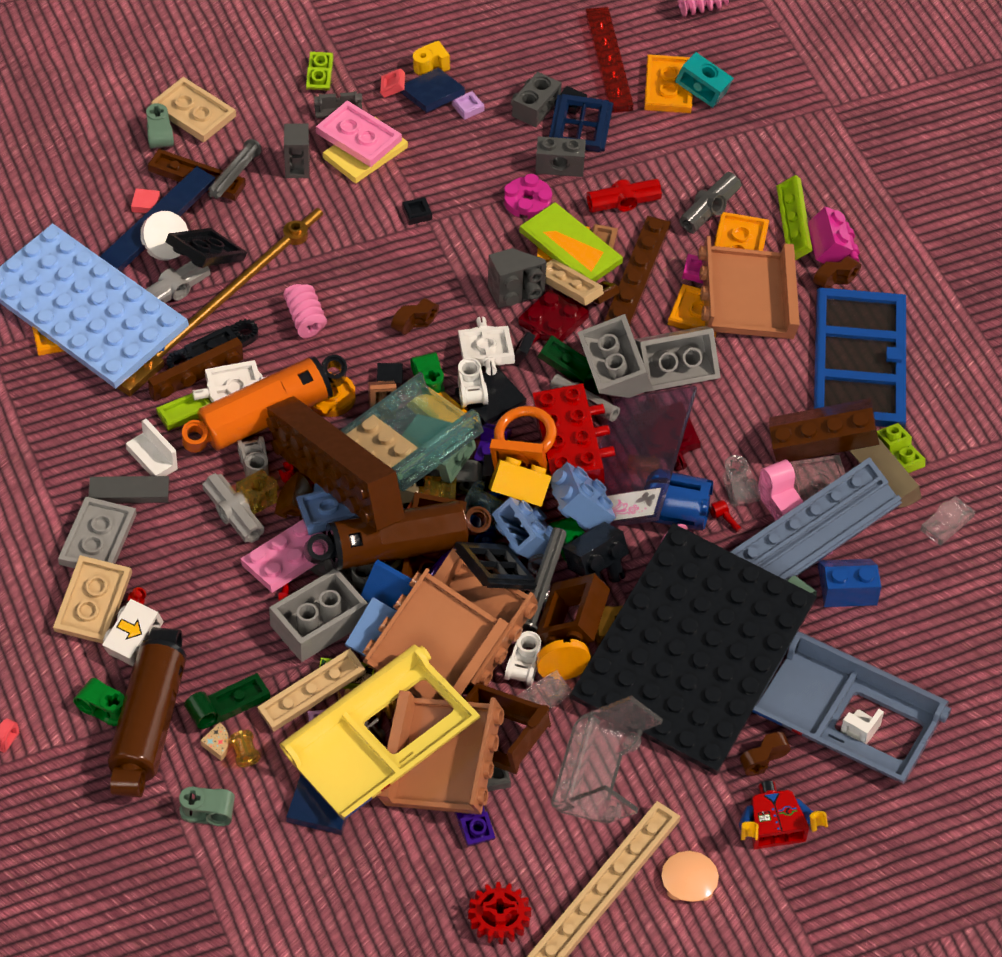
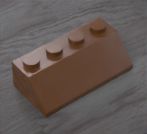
M871 398L769 417V429L776 462L785 459L791 462L879 445Z

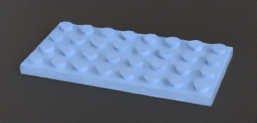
M53 223L0 266V304L31 327H35L38 332L115 389L189 326L188 320Z

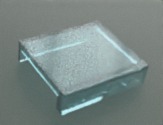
M421 372L340 430L347 434L374 414L417 446V450L392 467L397 474L399 489L403 492L484 432L479 413L473 409L467 413L460 410L428 387Z

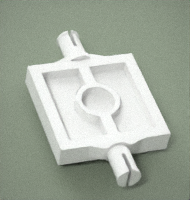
M482 316V322L480 317L476 319L477 327L458 330L462 359L474 358L478 360L481 366L486 367L488 375H491V370L492 375L497 373L496 365L503 366L515 363L508 326H487L486 318Z
M255 360L205 369L207 388L192 390L194 401L209 398L211 402H214L265 377L258 371Z

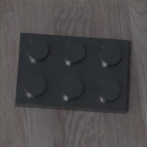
M212 228L169 233L165 241L173 247L174 252L187 256L194 265L201 268L244 261L247 255V251Z

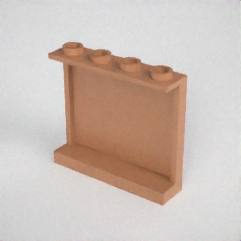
M707 236L704 245H700L698 259L702 260L699 279L703 280L700 299L704 301L701 320L705 321V326L711 327L714 332L794 339L800 325L794 244L784 243L780 253L711 246V236Z
M452 548L434 577L497 620L502 618L509 623L467 685L472 689L476 683L485 686L490 683L493 677V670L497 664L503 663L508 654L507 649L513 641L516 642L523 631L522 627L527 619H531L535 615L538 602L532 592L526 594L519 589L487 588L483 586L455 552L456 549Z
M426 568L422 574L417 571L409 583V586L412 587L407 596L402 594L393 607L397 612L392 619L389 617L384 619L378 628L381 635L377 641L371 639L362 653L366 655L363 663L375 671H379L415 644L418 647L422 645L431 656L429 660L431 666L461 695L509 623L502 618L497 620L429 574L430 570ZM426 680L419 681L407 690L415 698L445 700Z
M399 690L387 750L391 754L400 752L449 715L453 708L446 700L415 698L410 691ZM491 698L490 704L468 702L480 715V718L378 794L377 797L385 806L481 815L483 805H486L488 801V779L492 778L494 771L493 754L498 750L499 746L498 729L499 725H502L504 721V710L495 698Z

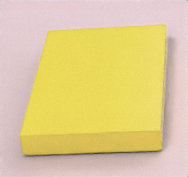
M402 138L399 144L372 167L364 164L336 145L323 152V159L356 184L407 149L408 142Z

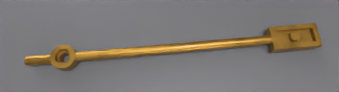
M316 208L302 221L294 220L286 223L283 228L284 237L188 320L189 326L167 344L164 351L160 350L117 389L129 397L132 396L149 378L153 377L164 367L162 357L286 247L290 244L300 245L306 242L308 239V228L323 216L322 210Z

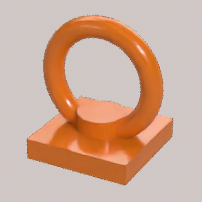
M521 406L511 409L501 416L494 429V439H491L490 443L494 470L498 460L505 461L506 456L521 460L520 466L530 469L533 464L547 469L546 474H549L545 453L554 444L557 431L554 420L546 411L534 406ZM530 416L539 419L545 425L546 436L541 444L505 440V429L514 419Z

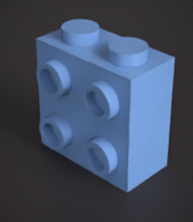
M568 462L553 473L550 480L553 489L552 494L557 499L559 504L558 510L563 516L575 519L578 525L585 531L591 530L603 522L610 524L616 518L612 509L613 503L605 493L607 489L600 480H592L584 469L579 466L575 468Z
M510 497L492 513L497 522L495 526L503 536L507 537L510 542L508 547L515 555H522L531 562L541 563L553 527L548 526L545 521L547 517L539 507H532L524 500L519 501Z

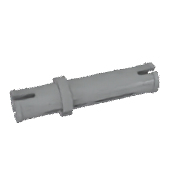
M556 374L551 380L550 388L555 389L580 383H573ZM585 389L588 405L603 404L605 413L600 415L611 422L615 421L619 416L620 408Z

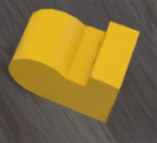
M439 40L423 46L413 53V70L417 75L421 76L438 67L444 72L450 70V55Z

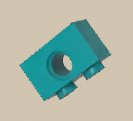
M695 52L682 66L675 82L713 108L727 93L734 78Z

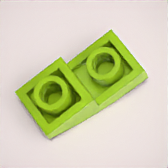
M310 52L306 89L330 91L333 53Z
M899 423L877 431L878 438L908 473L925 467L926 459L912 446V436Z

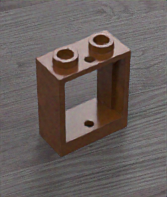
M595 573L553 583L536 632L540 636L541 641L545 645L556 640H563L564 643L571 642L570 639H576L583 643L593 642L610 588ZM579 605L575 620L564 623L568 608Z

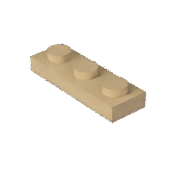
M555 259L547 262L545 283L586 306L604 294L603 286Z

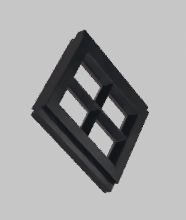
M473 542L455 543V552L483 586L487 588L535 590L537 587L535 578L508 545ZM477 557H483L486 561H479ZM496 558H502L504 562H499ZM487 570H494L496 574H490ZM505 570L512 571L515 575H509Z

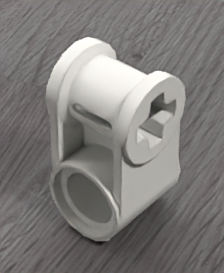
M474 358L461 360L458 364V387L461 407L465 408L468 404L477 403L488 405L487 386L484 382L480 362Z
M533 631L522 632L516 641L512 656L508 660L505 680L512 678L526 682L527 686H532L537 670V654L541 649V639L537 633ZM530 647V648H533V649H531V650H526V649H524V648Z

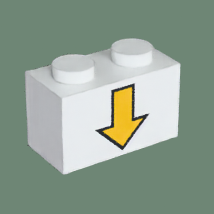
M130 599L127 605L120 609L117 616L118 620L113 628L106 632L102 645L109 655L133 666L139 645L143 641L149 640L151 629L153 627L160 628L164 621L157 611Z

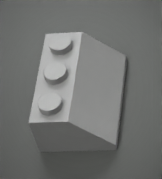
M625 314L577 332L600 394L631 398L653 389Z
M702 326L635 339L653 387L649 391L721 378L714 330L711 327Z

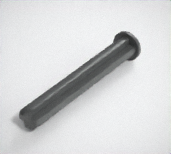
M254 139L245 141L243 149L208 188L210 191L208 195L210 197L219 199L250 161L261 154L262 147L258 141Z
M557 527L552 529L535 579L537 587L531 591L537 599L538 608L535 615L531 619H527L522 628L524 630L537 632L538 627L536 623L566 538V531Z

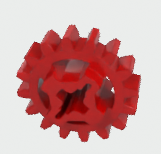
M497 882L496 888L493 889L486 884L484 893L477 890L475 892V899H470V909H468V919H471L470 927L471 929H477V936L479 938L487 935L488 943H491L494 938H498L500 945H503L504 938L514 942L515 934L523 936L524 927H529L531 907H528L529 899L528 897L521 898V889L515 892L511 891L512 884L510 883L506 888H501L500 882Z

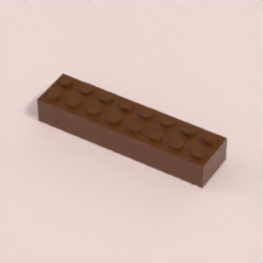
M295 396L266 407L268 413L266 421L273 435L271 444L277 455H281L289 464L295 466L301 474L304 473L314 484L316 483L322 487L338 503L345 505L351 513H355L365 524L368 523L375 530L378 531L405 519L395 470Z

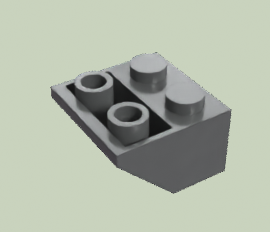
M513 248L489 255L488 289L499 309L527 300L537 299L545 294L547 264L545 259Z

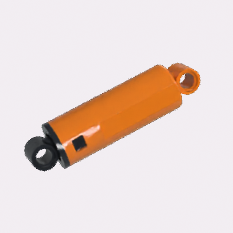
M312 355L199 408L197 412L199 420L188 421L182 428V444L184 448L190 452L197 453L205 449L207 443L210 442L212 447L219 451L236 443L237 440H243L268 428L266 407L292 396H295L309 408L332 398V387H338L345 381L347 363L339 355H329L320 364L318 359ZM334 367L339 369L340 373L332 375L327 370ZM196 432L202 437L199 440H192L188 435Z

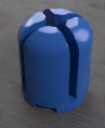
M662 470L655 472L649 478L646 490L661 488L654 514L647 515L646 518L655 523L672 525L673 523L676 525L685 524L688 529L703 531L709 515L708 509L710 495L713 493V481Z

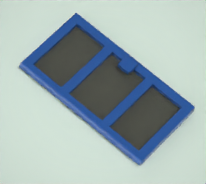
M818 288L816 291L814 409L871 398L876 426L888 427L899 423L905 429L906 294Z

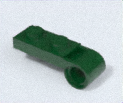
M551 335L537 357L574 382L583 383L584 388L592 393L600 394L587 358Z
M255 673L209 696L205 692H197L185 701L184 706L199 729H206L271 699V696L258 673Z

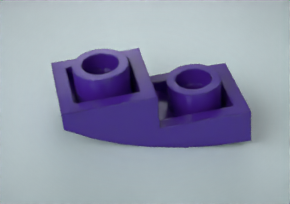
M484 806L481 815L455 812L467 846L495 840L488 812H485Z

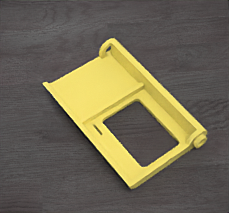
M415 644L279 744L290 762L343 820L347 819L480 718V715L431 666L429 663L431 656L422 645L420 647ZM426 680L449 703L453 711L400 752L391 754L364 724L368 719L397 699L399 690L407 691L419 681Z

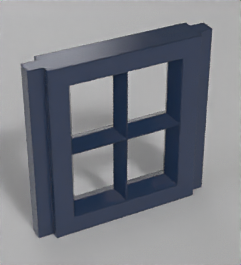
M567 94L557 95L549 137L570 138L563 137L565 123L578 125L576 138L570 139H580L583 126L596 128L593 141L586 140L585 150L605 152L613 102ZM569 105L582 107L579 120L566 118ZM586 108L599 110L597 122L584 121Z

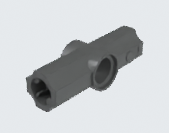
M726 172L709 190H700L695 196L694 204L679 219L681 226L687 232L694 234L712 215H721L726 209L727 201L742 186L740 179L734 173Z

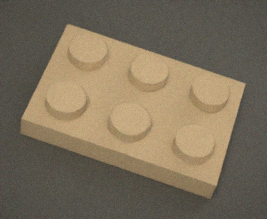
M182 77L151 102V104H163L168 110L169 121L202 142L207 141L236 117V110L185 77Z
M374 414L346 434L395 470L397 477L423 458L421 449Z
M80 555L54 623V631L103 644L106 632L114 625L132 575L131 568Z

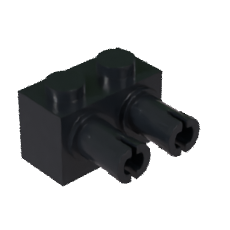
M606 522L599 524L562 547L568 569L580 576L595 573L601 579L600 571L606 568L608 579L612 583L621 581L620 578L624 579L626 577L621 564V558L629 554L624 533Z

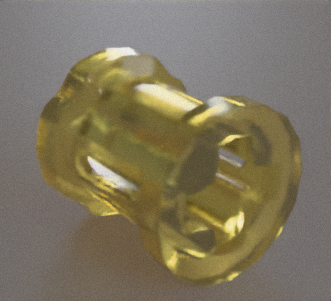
M250 730L237 731L229 739L231 747L235 749L237 755L235 761L239 767L252 766L261 758L260 752L254 747V735Z

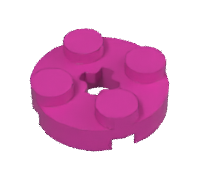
M527 174L525 177L517 178L505 186L504 205L514 216L520 217V214L528 215V219H531L549 207L552 202L551 188L535 174ZM524 196H532V199L524 198Z

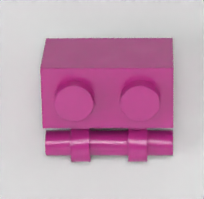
M826 206L808 222L816 260L821 263L841 262L845 257L850 256L859 262L858 255L860 252L858 246L854 243L855 234L853 229L850 228L848 222H845L846 219L843 213Z

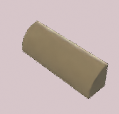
M880 439L879 445L849 450L859 463H862L869 457L888 480L890 488L896 495L901 497L900 501L902 503L898 508L909 506L922 498L919 485Z

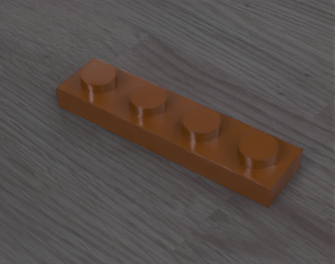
M158 149L148 163L149 172L178 182L183 180L195 167H199L215 177V180L223 172L220 169ZM238 176L221 197L235 201L246 185L245 178Z
M236 337L149 378V395L154 402L161 398H166L172 393L206 378L205 369L236 364L242 361L243 346L241 341Z

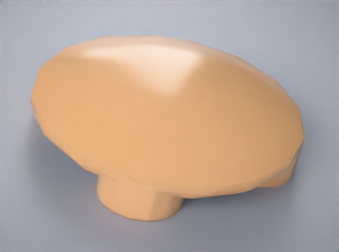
M684 851L676 853L663 865L661 877L663 885L667 889V894L672 900L695 902L711 899L717 887L719 875L715 864L710 858L699 852Z

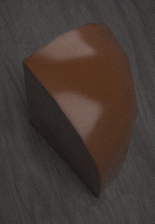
M299 471L290 477L279 494L274 514L287 519L288 514L300 516L299 519L302 520L296 497L313 493L310 483Z

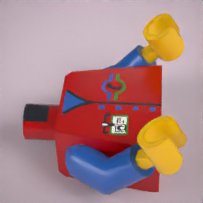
M765 781L759 784L760 794L752 797L751 805L745 807L739 822L741 840H745V837H752L754 850L806 842L809 826H811L812 832L817 831V826L828 827L827 814L824 811H812L800 799H796L790 790L777 792L773 781Z

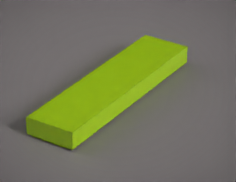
M794 175L776 187L785 243L794 244L796 261L813 250L801 179Z

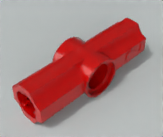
M621 179L613 183L610 188L590 191L586 194L590 212L613 208L627 212L634 209L639 203L662 198L661 184L658 179L630 183L626 179Z

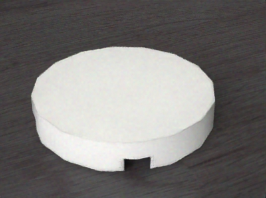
M160 211L152 214L144 221L141 228V242L145 245L150 256L158 260L169 261L179 257L180 254L174 252L173 247L165 242L168 234L188 231V228L180 216L170 211Z

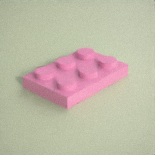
M349 101L343 103L316 126V134L369 167H372L402 141L401 133Z
M302 519L240 558L242 566L273 593L317 565L309 562L303 553L305 543L316 534H308ZM315 542L312 545V550L315 554L324 555L325 548L321 543Z

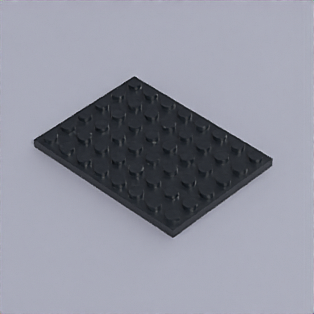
M673 523L570 693V699L717 775L749 720L754 707L758 704L794 637L809 614L817 596Z

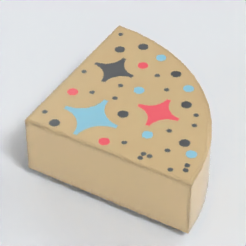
M219 722L200 741L202 747L222 761L228 752L229 738L225 727Z

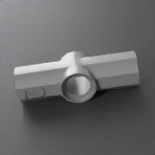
M191 261L177 270L169 268L162 272L158 282L146 288V290L164 303L171 299L179 301L187 296L192 286L211 275L210 268L208 266L205 268L198 267Z
M214 473L208 476L207 480L202 484L203 490L216 505V510L221 520L225 524L230 523L245 543L257 541L264 533V526L252 513L246 497L240 491L236 493L222 474Z

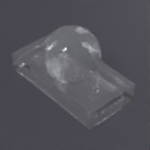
M955 496L950 501L941 503L937 512L921 525L920 530L941 546L970 521L976 511Z

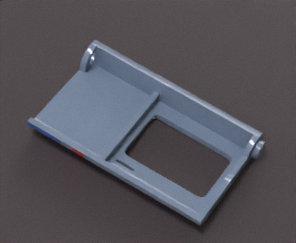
M799 631L789 647L786 660L752 712L904 784L940 721L946 722L951 708L948 707V700ZM859 695L923 726L904 760L896 759L835 729V725L853 696Z

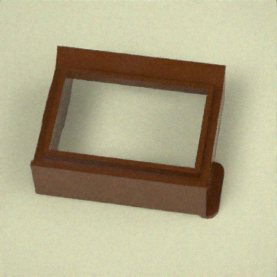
M476 683L464 698L467 702L490 704L491 698H495L504 710V718L526 725L507 751V754L496 751L492 759L494 767L517 775L522 760L546 728L551 727L548 714L549 707Z

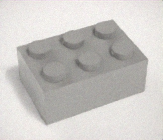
M333 569L269 607L270 626L297 658L303 662L351 633L368 603L339 570Z

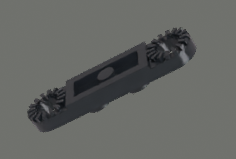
M250 319L239 320V322L231 326H225L185 345L184 348L173 351V353L167 356V369L177 366L173 364L177 360L187 361L236 337L241 341L242 346L245 347L257 340V324ZM243 329L252 331L248 335L245 334V336L239 333Z

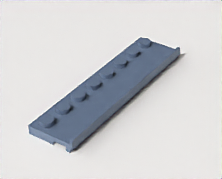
M869 457L730 552L788 581L792 576H798L896 509L902 503L900 501L901 497L894 493L888 485V480Z

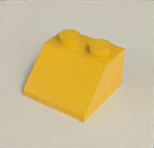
M506 456L505 461L499 459L488 488L493 492L542 507L551 480V476L546 474L547 469L533 464L529 469L520 466L521 460Z

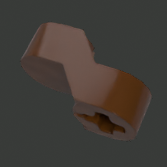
M850 256L845 257L841 262H825L816 272L813 282L821 288H831L834 284L848 285L858 275L861 263Z
M423 298L417 305L402 306L394 315L391 321V328L406 335L415 327H428L436 318L439 305L427 298Z
M775 732L765 735L761 747L744 752L739 759L747 776H755L765 773L771 760L784 757L790 752L791 748L783 732Z

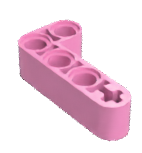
M786 459L762 468L760 471L758 493L775 521L804 502L794 489L795 472L791 463Z

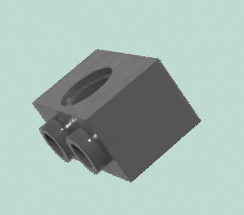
M538 136L535 174L583 177L586 140Z

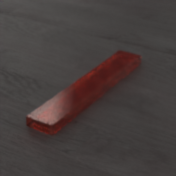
M609 8L586 9L585 15L606 99L609 102H613L612 113L633 111L634 104Z

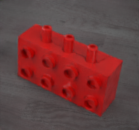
M583 383L532 393L534 407L546 411L556 425L555 442L549 451L545 453L549 475L552 477L557 469H560L568 462L575 468L577 466L581 467L592 480L598 479L605 485L602 458L615 456L614 446L599 448L596 437L610 435L609 425L594 427L591 417L604 414V405H588ZM536 418L542 443L546 436V428L545 425L539 419Z

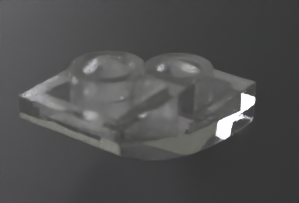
M556 670L524 690L517 697L540 705H547L552 709L569 697L572 690Z

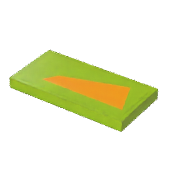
M556 202L520 225L519 232L549 257L595 282L623 263V257Z

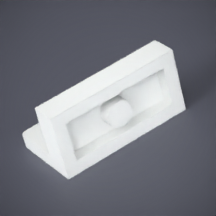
M147 419L142 420L143 433L126 443V450L150 476H167L178 469L176 450Z

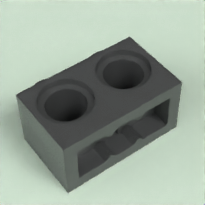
M537 71L531 79L529 78L525 82L522 90L514 94L511 100L512 117L537 127L555 106L557 95L561 93L562 83Z
M284 124L285 178H309L310 176L309 124Z

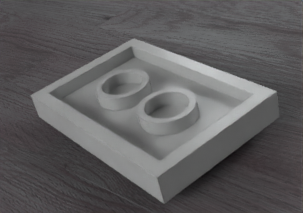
M85 497L58 557L59 565L75 568L80 555L115 564L137 515L136 508Z

